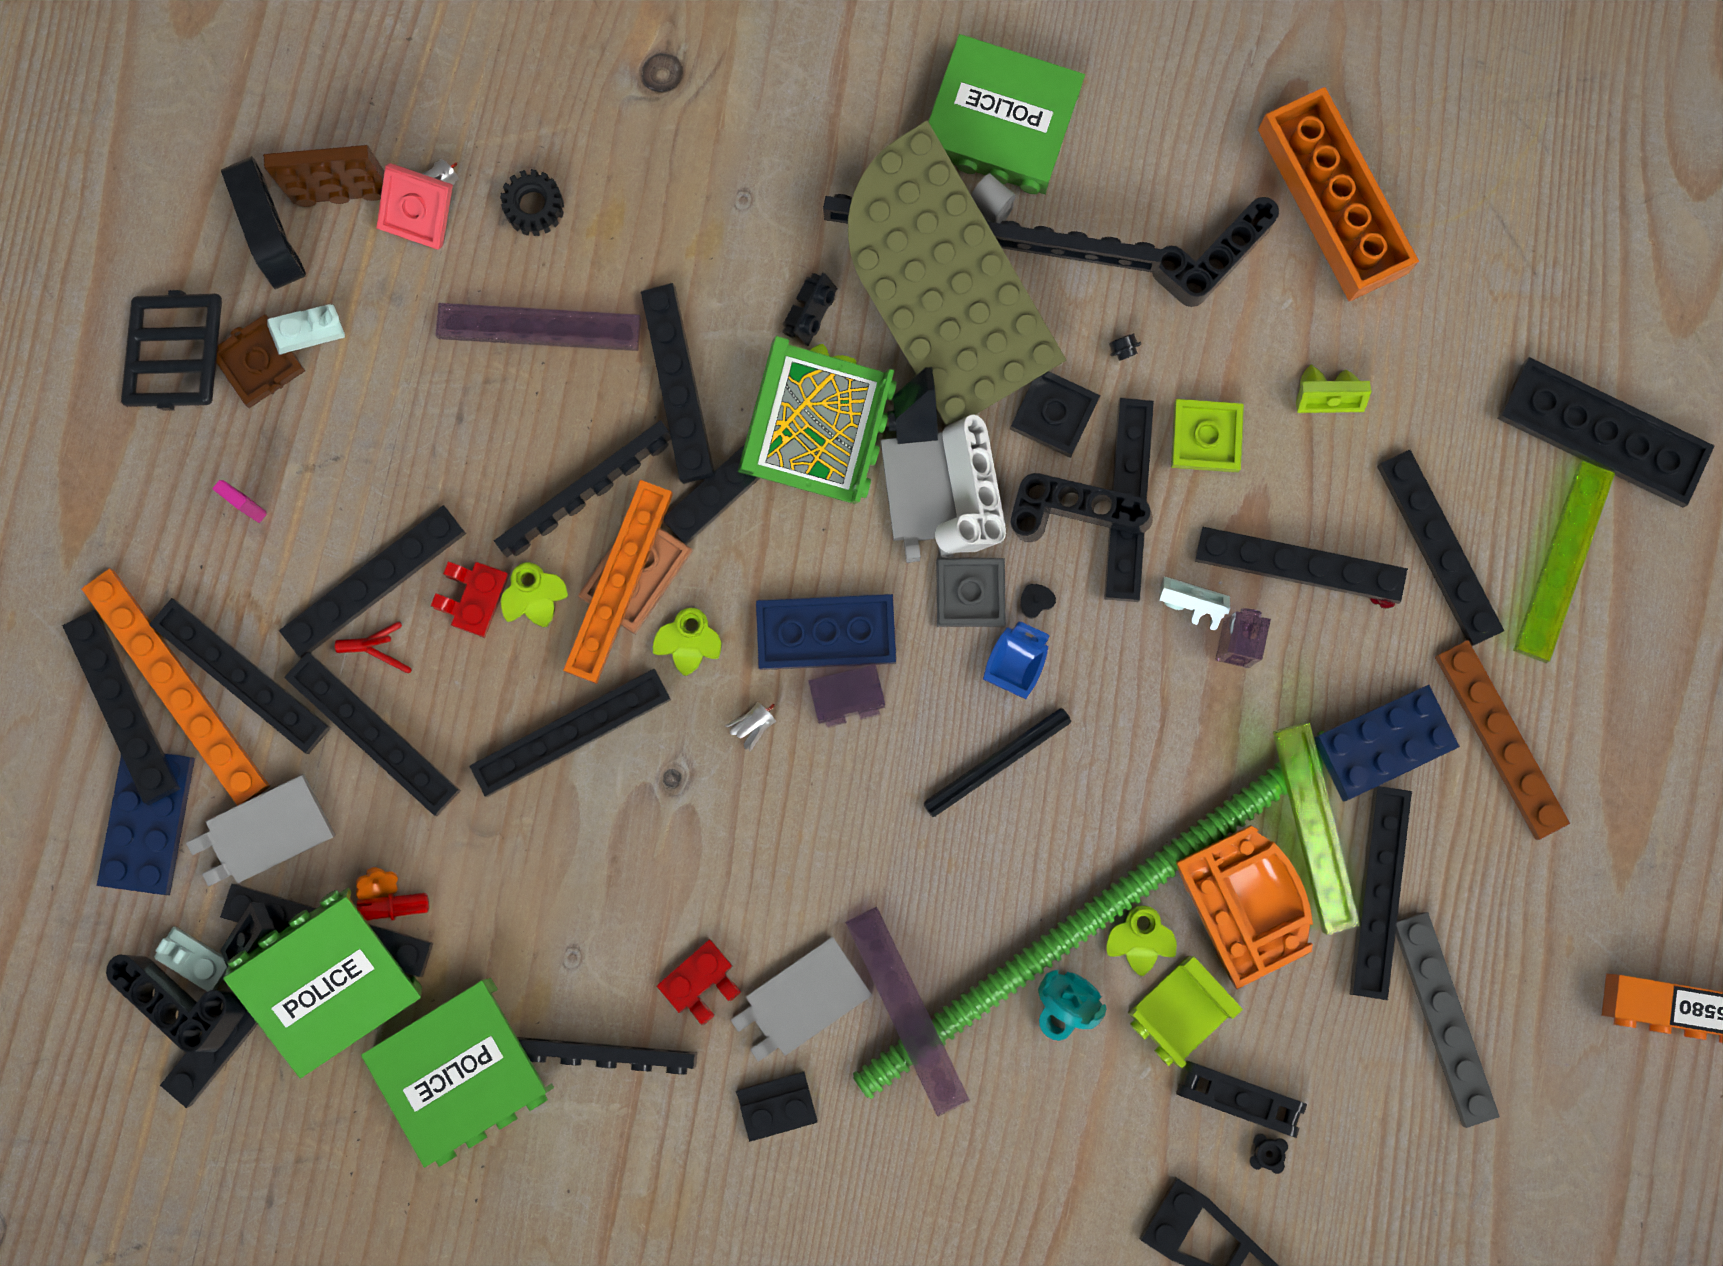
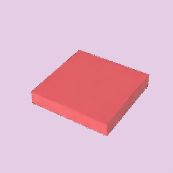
M389 163L385 166L376 228L439 250L443 247L453 184Z

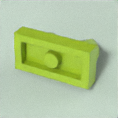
M1311 364L1304 371L1300 381V389L1296 399L1297 413L1365 412L1372 392L1370 381H1360L1357 376L1347 369L1343 370L1335 381H1327L1323 373Z

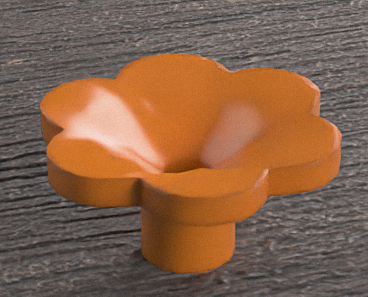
M377 867L368 869L366 875L360 876L356 880L357 898L361 900L386 897L389 893L395 894L398 890L396 884L398 881L397 874L392 871L385 872Z

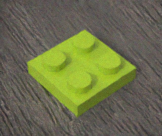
M1176 399L1174 402L1171 468L1238 473L1241 470L1244 404Z

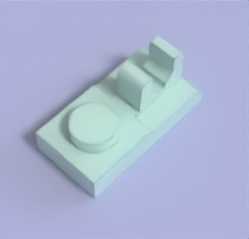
M330 304L267 319V326L279 354L345 338L334 305Z
M1164 576L1160 587V601H1163L1166 606L1175 610H1183L1184 608L1193 610L1192 623L1195 625L1198 624L1199 618L1202 615L1210 614L1212 617L1210 629L1216 630L1221 618L1230 611V596Z
M177 927L171 929L168 936L162 939L155 950L157 953L154 957L157 961L207 992L217 990L223 981L227 966L222 955Z

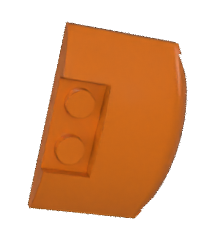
M1251 825L1176 862L1185 889L1190 894L1217 951V956L1236 989L1311 953L1313 946L1312 943H1308L1310 925H1313L1308 897L1299 875L1283 851L1273 841L1257 832L1259 830Z

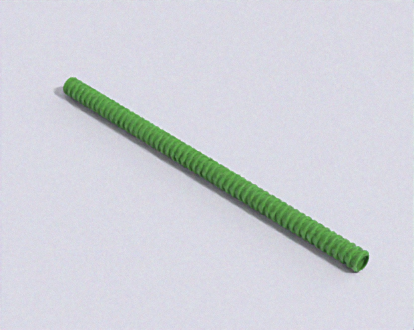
M1324 731L1318 732L1317 736L1324 733ZM1313 737L1309 739V744L1303 743L1300 745L1301 750L1295 749L1292 751L1291 757L1285 756L1283 763L1277 762L1274 765V770L1269 768L1266 770L1265 776L1259 775L1257 777V782L1251 781L1248 789L1243 787L1240 789L1241 794H1233L1231 801L1225 800L1222 808L1217 806L1214 808L1215 813H1207L1205 820L1199 819L1196 827L1191 825L1188 827L1189 832L1180 833L1178 840L1173 838L1170 846L1165 844L1162 846L1163 851L1153 853L1154 857L1152 859L1147 857L1144 865H1136V871L1130 870L1127 872L1128 876L1126 878L1123 876L1119 878L1118 884H1110V890L1104 889L1101 891L1102 895L1100 897L1096 895L1092 898V903H1084L1085 908L1082 910L1076 909V914L1073 917L1068 915L1066 922H1058V928H1050L1047 936L1042 934L1040 941L1031 942L1032 947L1029 949L1024 947L1021 955L1017 953L1013 955V961L1007 960L1004 962L1006 966L1003 968L998 966L995 974H987V980L983 981L981 979L978 981L979 985L976 988L974 986L969 988V993H961V999L958 1001L953 999L951 1001L952 1005L950 1007L946 1005L942 1007L944 1011L940 1014L935 1012L933 1014L935 1018L931 1021L927 1018L924 1026H916V1032L912 1034L909 1031L907 1033L908 1037L905 1040L900 1038L898 1045L895 1047L893 1044L890 1045V1051L887 1053L882 1051L879 1059L873 1058L871 1059L872 1064L869 1066L864 1064L861 1072H853V1079L864 1095L870 1099L874 1098V1092L878 1090L881 1093L885 1084L890 1086L892 1084L891 1080L895 1077L900 1079V1073L903 1071L908 1073L911 1065H919V1059L923 1057L926 1060L928 1058L927 1054L930 1051L935 1053L937 1051L936 1047L940 1044L942 1047L945 1046V1040L948 1038L953 1040L956 1032H964V1026L968 1025L971 1027L973 1025L972 1021L975 1018L980 1020L982 1018L981 1014L984 1012L990 1013V1007L993 1005L998 1007L1001 999L1004 1001L1009 999L1007 996L1009 993L1016 994L1018 992L1016 988L1019 986L1024 988L1027 980H1035L1034 975L1037 973L1043 974V969L1046 966L1051 968L1054 960L1057 962L1062 960L1061 955H1069L1071 953L1069 949L1072 947L1077 949L1079 947L1078 943L1080 941H1088L1087 936L1090 934L1095 936L1098 928L1103 930L1106 927V922L1112 923L1115 921L1114 916L1118 915L1120 917L1123 915L1125 908L1127 910L1132 908V903H1140V897H1148L1150 895L1149 891L1151 889L1156 891L1159 883L1164 885L1167 883L1166 878H1174L1176 876L1175 872L1178 870L1177 861L1219 841V839L1228 837L1229 832L1235 833L1237 826L1243 827L1246 825L1245 820H1253L1255 813L1259 815L1263 812V807L1269 808L1271 806V801H1279V795H1287L1289 788L1295 789L1297 787V782L1303 783L1306 781L1305 776L1311 777L1315 774V769L1321 770L1324 762L1312 739Z

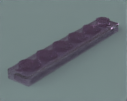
M438 303L436 337L442 340L639 351L641 317L636 314Z
M875 907L847 921L846 925L936 1115L939 1117L969 1102L968 1094L879 909Z

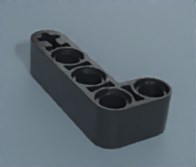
M251 156L221 169L250 252L272 287L276 290L306 277L305 269L287 239L267 183L255 159Z
M1268 197L1255 199L1197 261L1177 246L1164 247L1160 266L1157 273H1152L1153 277L1185 306L1195 307L1200 305L1269 233L1279 216L1278 205ZM1262 214L1264 217L1254 228L1252 225L1254 218ZM1231 236L1242 237L1246 245L1235 244ZM1218 259L1222 262L1224 268L1215 269L1211 266L1209 260ZM1162 261H1172L1177 269L1173 271L1165 269ZM1187 283H1197L1201 287L1202 292L1194 293L1190 291Z
M1032 473L1023 478L1020 483L1010 521L1012 529L1020 540L1032 543L1038 541L1043 536L1049 514L1133 534L1146 532L1153 523V515L1146 500L1138 496L1040 473ZM1036 485L1044 486L1045 492L1040 498L1032 499L1029 497V491L1032 487ZM1075 493L1078 495V500L1074 505L1068 507L1061 504V500L1066 494ZM1098 502H1111L1112 507L1110 511L1106 514L1095 513L1094 508ZM1120 504H1122L1121 506H1122L1123 511H1124L1125 513L1120 512V507H1119ZM1137 509H1141L1144 517H1138L1136 522H1132L1129 514H1135ZM1028 517L1036 519V525L1032 530H1020L1022 520Z
M119 954L109 961L106 968L108 981L185 1052L212 1053L217 1051L240 1022L246 1011L245 1006L232 991L210 990L205 992L196 1002L161 968L145 956ZM222 1002H223V1005H224V1006H223V1011H222V1013H221V1009H220V1008H221V1004H222ZM200 1032H202V1039H201V1041H200V1039H199Z

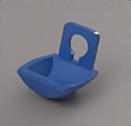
M1017 622L1013 629L1007 627L990 654L983 680L1027 699L1043 670L1049 647L1045 644L1050 636L1023 622ZM1025 632L1030 633L1034 636L1031 638L1025 635Z

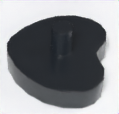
M1030 584L1025 587L1021 595L1020 608L1027 618L1034 619L1038 617L1041 611L1053 608L1056 603V597L1049 588L1039 584Z

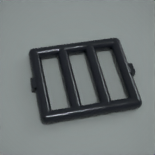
M169 290L168 295L135 296L132 298L121 403L124 406H157L162 411H173L175 406H206L212 403L222 298L219 294H186L181 290ZM207 307L206 326L143 328L145 309ZM204 340L202 359L139 361L141 342ZM201 373L199 392L136 393L138 374Z

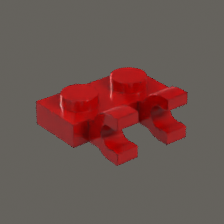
M448 561L443 574L451 580L466 584V588L460 603L435 593L431 607L437 611L454 616L451 626L485 638L509 574L479 562H475L471 571Z
M710 939L656 986L678 1013H681L688 1007L701 1025H705L715 1016L699 997L709 987L715 984L728 1001H732L741 993V990L726 974L733 965Z

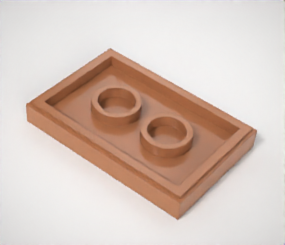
M661 528L658 531L621 626L635 635L693 552L690 547ZM613 546L578 595L579 598L588 604L591 603Z

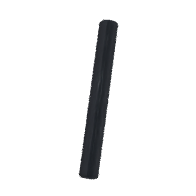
M1059 708L924 802L927 812L930 816L936 817L1071 723V719L1063 708Z

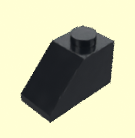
M925 367L893 396L894 410L887 411L889 431H896L897 444L938 440L932 367Z

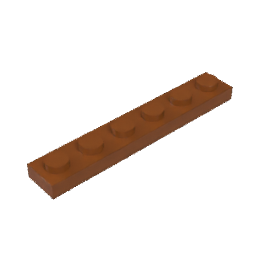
M1469 640L1435 656L1436 661L1535 840H1540L1571 824Z

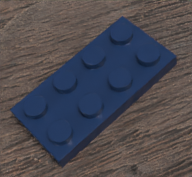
M893 594L756 601L759 670L896 664Z
M1430 685L1417 689L1312 738L1343 802L1460 747Z
M165 754L180 790L148 806L143 803L121 755L96 886L170 895L195 758Z

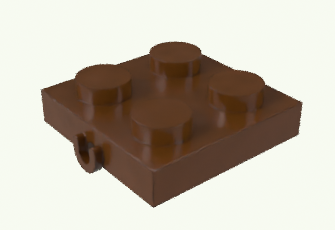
M266 314L245 328L237 327L233 329L230 333L231 337L219 344L217 350V365L248 408H251L270 394H274L279 388L282 389L285 384L306 371L292 351L283 354L278 353L267 326V319L270 318Z

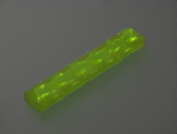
M1584 461L1578 464L1513 651L1544 663L1550 662L1615 473Z
M1304 722L1272 731L1322 933L1329 935L1360 926L1311 725Z

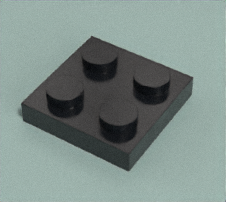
M1048 371L1032 381L1010 430L1071 458L1101 395Z

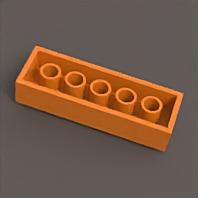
M1326 87L1265 114L1258 132L1348 301L1355 300L1409 274L1419 260Z

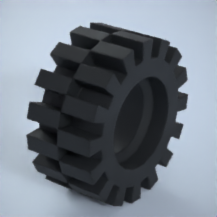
M531 169V175H527L525 170L520 171V178L517 179L515 175H512L510 177L512 183L509 185L505 182L503 186L505 193H501L500 196L503 203L501 204L502 210L513 228L517 231L521 229L524 235H529L530 231L534 236H540L539 231L543 229L546 234L551 231L550 225L556 228L559 224L557 218H562L564 214L562 210L564 201L559 187H557L554 179H549L548 174L544 172L539 175L537 170ZM530 192L540 193L545 198L544 207L535 214L525 213L520 208L521 199Z

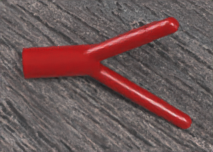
M396 622L367 638L340 639L335 641L336 653L366 652L405 673H411L412 671L409 666L372 647L390 642L391 636L388 634L401 628V622Z

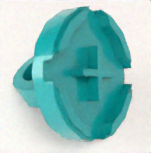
M1052 970L1044 976L1038 988L1040 1000L1045 1006L1039 1018V1026L1042 1032L1052 1040L1061 1041L1066 1039L1075 1028L1093 1029L1098 1026L1107 1010L1106 1005H1102L1099 1001L1102 997L1099 991L1089 981L1075 973L1067 972L1065 975L1058 974L1059 970ZM1050 1015H1054L1057 1019L1064 1022L1065 1028L1056 1027L1052 1023Z

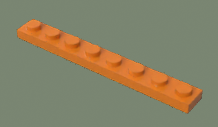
M109 568L81 588L238 806L257 797L270 787L269 783L161 634L149 625L151 623L150 619L116 572Z

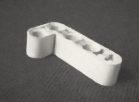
M969 415L946 426L942 433L957 517L939 524L935 531V539L940 549L948 553L977 552L1001 543L1006 536L1005 521L987 427L979 416Z

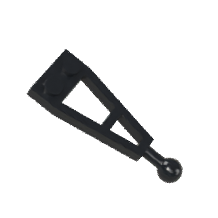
M1175 1177L1139 1238L1168 1259L1184 1266H1216L1178 1250L1202 1208H1204L1239 1241L1225 1266H1241L1249 1252L1264 1266H1279L1207 1196Z

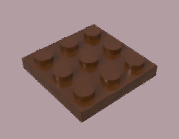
M368 145L263 154L264 168L291 202L298 206L311 207L316 205V202L330 201L334 204L348 203L350 199L359 198L367 201H378L381 199L384 170Z

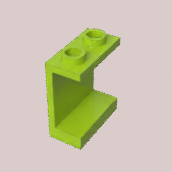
M1187 956L1136 1004L1128 1014L1134 1019L1130 1023L1131 1027L1144 1040L1149 1036L1158 1045L1154 1051L1168 1066L1174 1063L1182 1068L1187 1064L1184 1059L1227 1018L1234 1019L1243 1009L1194 956Z

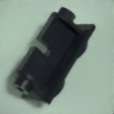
M812 273L810 277H806L796 298L798 302L805 304L804 307L792 305L782 324L784 326L782 332L791 338L797 335L806 346H809L813 336L818 333L821 321L828 307L834 302L835 293L838 289L826 273H822L821 276Z

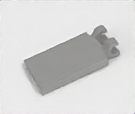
M943 432L938 433L937 441L897 444V438L881 440L893 541L904 540L906 563L920 562L921 556L918 541L935 539L937 526L957 517L943 444ZM938 546L940 558L954 557V553L945 552Z
M302 774L205 821L210 831L191 839L186 844L192 855L210 846L213 847L221 864L202 874L209 887L232 874L238 884L333 838L335 833L305 774Z
M831 937L747 995L746 998L751 1006L731 1019V1022L738 1032L754 1021L757 1023L766 1039L751 1048V1052L759 1062L778 1047L786 1056L868 999L872 994L835 939Z

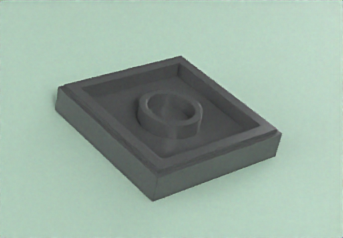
M1005 558L936 559L937 627L1006 626Z

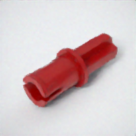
M389 893L388 897L358 899L357 909L366 921L382 918H391V921H395L397 916L427 913L429 910V898L427 893L394 896L393 893Z

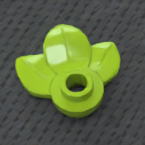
M525 562L519 564L511 574V586L502 594L501 608L504 618L507 622H512L525 614L534 624L545 628L548 627L554 616L555 607L553 601H560L568 597L566 585L560 577L544 573L535 563ZM528 574L534 575L533 584L529 586L523 584L524 576Z
M686 608L677 614L673 623L666 624L658 630L653 641V654H672L677 669L683 676H688L699 667L703 656L709 659H719L721 640L719 635L708 627L707 617L701 610ZM693 619L697 621L698 626L694 631L686 630L685 624L688 620Z
M1149 906L1133 908L1128 913L1126 922L1113 927L1106 944L1108 956L1117 957L1126 954L1130 967L1139 976L1146 975L1153 968L1158 955L1169 958L1175 957L1177 950L1175 935L1170 929L1161 925L1159 914ZM1141 916H1145L1149 921V926L1145 930H1141L1137 926V920Z

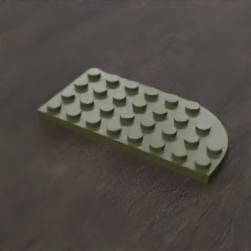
M928 120L884 148L863 173L851 201L848 216L850 253L862 284L916 375L925 367H932L936 393V409L948 426L969 415L978 414L1067 360Z

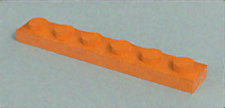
M643 480L639 481L563 669L564 672L595 684L598 683L672 499V491Z

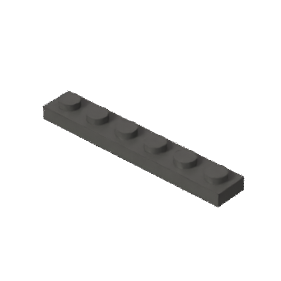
M1423 912L1398 920L1396 937L1462 1126L1468 1128L1499 1118L1495 1101L1429 913Z

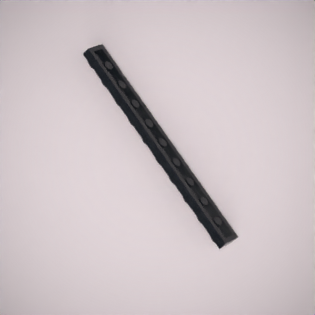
M835 194L834 197L825 196L823 206L824 220L848 224L852 197L845 194ZM985 218L1002 249L1157 273L1162 259L1163 249L1155 248L1153 244L1147 242H1137L1133 245L1121 243V240L1115 237L1095 239L1089 238L1087 234L1078 231L1064 234L1054 232L1052 228L1046 226H1036L1032 229L1021 227L1019 223L1014 221L995 223L988 222Z

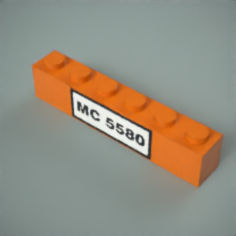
M1606 974L1601 1016L1613 1017L1614 1025L1636 1028L1637 1022L1649 1023V1031L1671 1034L1672 1028L1684 1029V1037L1706 1040L1708 1033L1719 1035V1043H1723V992L1624 975Z

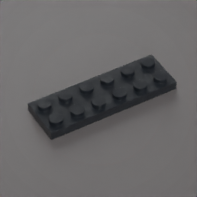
M1531 357L1524 361L1497 418L1682 508L1689 504L1715 447L1713 444Z

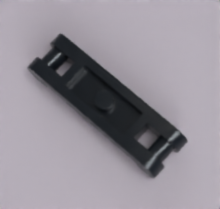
M1186 1061L1187 1064L1184 1067L1186 1075L1183 1084L1178 1085L1176 1095L1297 1138L1300 1129L1297 1127L1300 1114L1305 1113L1306 1103L1191 1061ZM1200 1077L1209 1080L1205 1093L1196 1090ZM1279 1105L1287 1108L1283 1121L1275 1119Z

